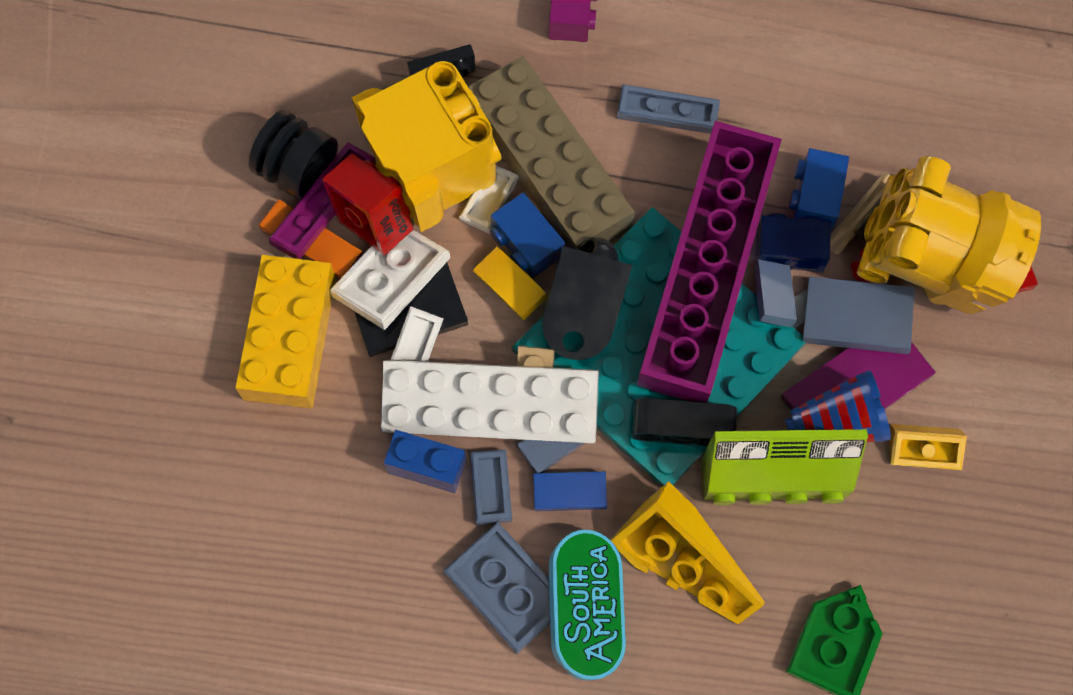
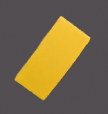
M498 247L473 269L477 277L492 289L522 320H525L548 297L543 289Z

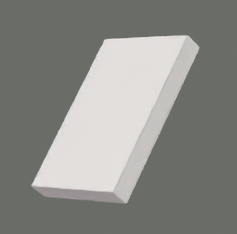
M413 230L385 256L371 246L330 289L331 296L385 330L450 259V253L447 249Z

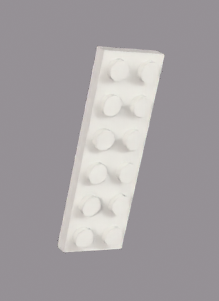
M385 360L383 361L381 432L394 433L396 429L409 434L595 443L599 370Z

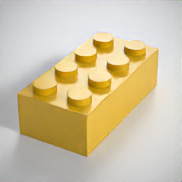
M269 255L261 256L235 388L243 400L313 409L333 298L330 289L336 282V276L331 263Z

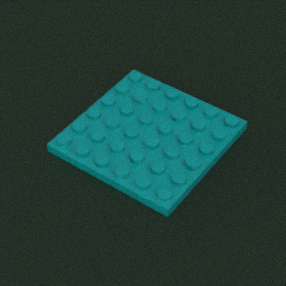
M652 207L614 245L618 253V261L632 265V269L609 343L597 355L583 360L568 359L555 352L553 368L599 370L597 429L662 487L668 481L674 485L700 458L707 446L644 442L631 438L634 400L652 398L686 401L637 386L682 233ZM741 284L711 395L707 402L737 407V417L806 344L803 341V335L793 327L760 322L757 296L743 284ZM543 316L512 346V352L517 356L519 346L552 349L543 333ZM570 331L563 337V346L571 351L579 349L583 343V337L577 331Z

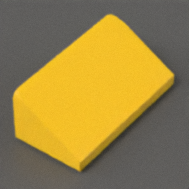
M890 424V465L962 470L967 439L962 430Z

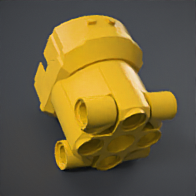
M923 156L918 159L916 168L907 169L904 167L896 175L888 177L879 206L874 209L864 230L867 243L860 260L857 275L867 281L883 284L888 282L889 276L892 274L924 288L930 302L936 305L945 304L966 314H974L986 309L972 303L974 300L990 307L1007 303L1018 292L1034 260L1041 234L1040 211L1012 200L1011 196L1004 192L991 190L979 196L947 182L951 170L948 162L937 157Z

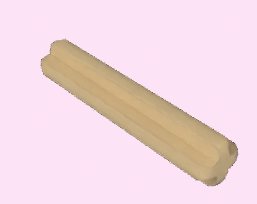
M884 173L879 177L825 242L827 249L831 250L834 254L842 252L856 235L854 233L855 229L882 196L887 179L891 175Z

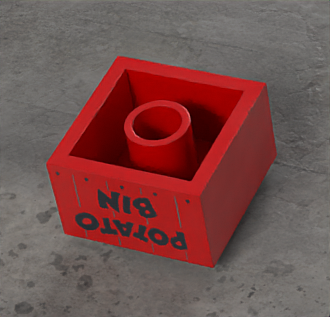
M352 153L322 178L339 223L384 256L414 230L409 216L411 211L402 195L404 192L403 187L394 177L389 176L387 178L380 173L371 161H363Z

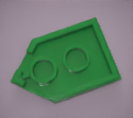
M861 585L812 604L786 673L832 695L861 694L883 635L877 620L874 619L866 601L867 597Z

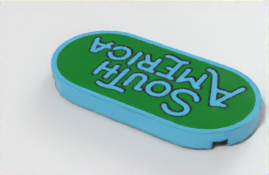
M578 530L560 540L553 549L549 559L551 648L554 658L567 671L566 673L578 680L592 681L610 675L617 669L624 657L626 637L623 570L620 554L610 539L593 530Z

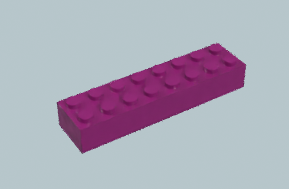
M719 121L714 122L639 374L638 387L686 401L708 402L782 139Z

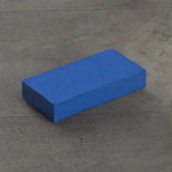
M606 471L534 473L535 511L607 509Z

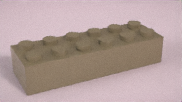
M524 56L468 86L491 124L493 138L500 154L512 171L518 175L519 181L543 216L564 240L565 246L578 249L585 240L591 237H601L611 241L632 228L635 211Z

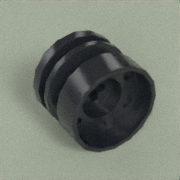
M281 110L276 112L259 131L251 148L248 166L252 173L264 177L269 183L278 182L281 190L301 200L337 156L338 142L336 138L316 127L309 128L306 121L296 118L289 111Z

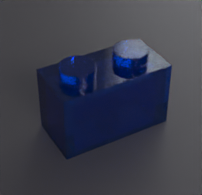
M773 213L767 216L762 215L757 227L755 263L759 259L790 265V270L823 272L830 261L831 222L821 221L820 218L813 216L796 219L787 218L786 215L780 213Z

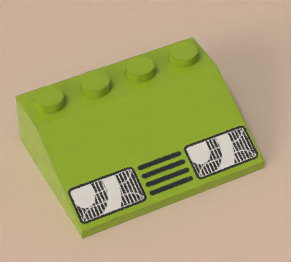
M867 429L715 431L701 458L704 500H713L714 505L735 504V500L749 499V503L752 505L770 504L771 499H785L786 504H804L808 502V499L820 498L824 504L842 503L844 498H847L855 490L868 438Z

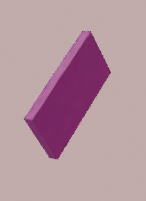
M912 342L909 355L848 348L782 393L780 397L789 409L792 410L864 371L871 370L881 395L879 397L881 405L886 410L933 377L936 371Z

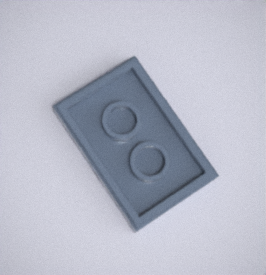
M809 276L803 341L808 344L909 355L912 339L915 287Z
M498 522L443 570L444 574L516 654L522 651L550 625L549 577Z

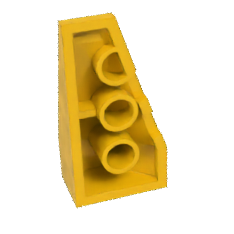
M669 481L649 497L611 538L617 550L634 567L646 574L650 570L668 580L666 585L675 590L680 587L695 595L700 604L736 624H740L764 606L765 601L695 506Z

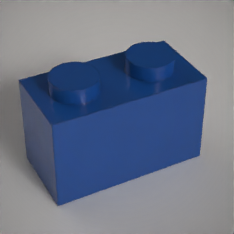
M809 148L805 159L798 160L794 179L800 180L798 190L793 189L789 202V209L794 210L793 223L832 231L840 214L850 156Z
M524 192L490 215L492 229L489 231L492 238L500 247L503 245L507 247L512 253L510 258L523 271H526L531 278H534L559 260L563 245L565 246L564 240Z
M395 429L384 466L388 474L456 493L466 463V455L463 449Z

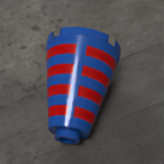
M871 370L864 371L790 410L792 418L785 419L788 430L867 429V442H884L891 439L885 408L881 405L879 398L881 395Z

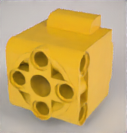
M447 61L436 62L383 90L371 88L351 97L360 128L377 160L375 166L387 178L392 176L401 184L404 190L402 193L404 201L411 211L409 216L420 232L438 224L444 216V210L469 198L480 189L483 191L491 187L496 181L495 163L499 162L502 158L493 138L491 124L482 111L475 95L468 88L457 68L452 63Z

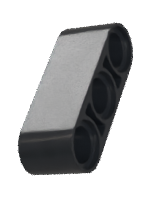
M642 398L633 401L631 438L634 440L708 446L715 431H737V407L732 405Z

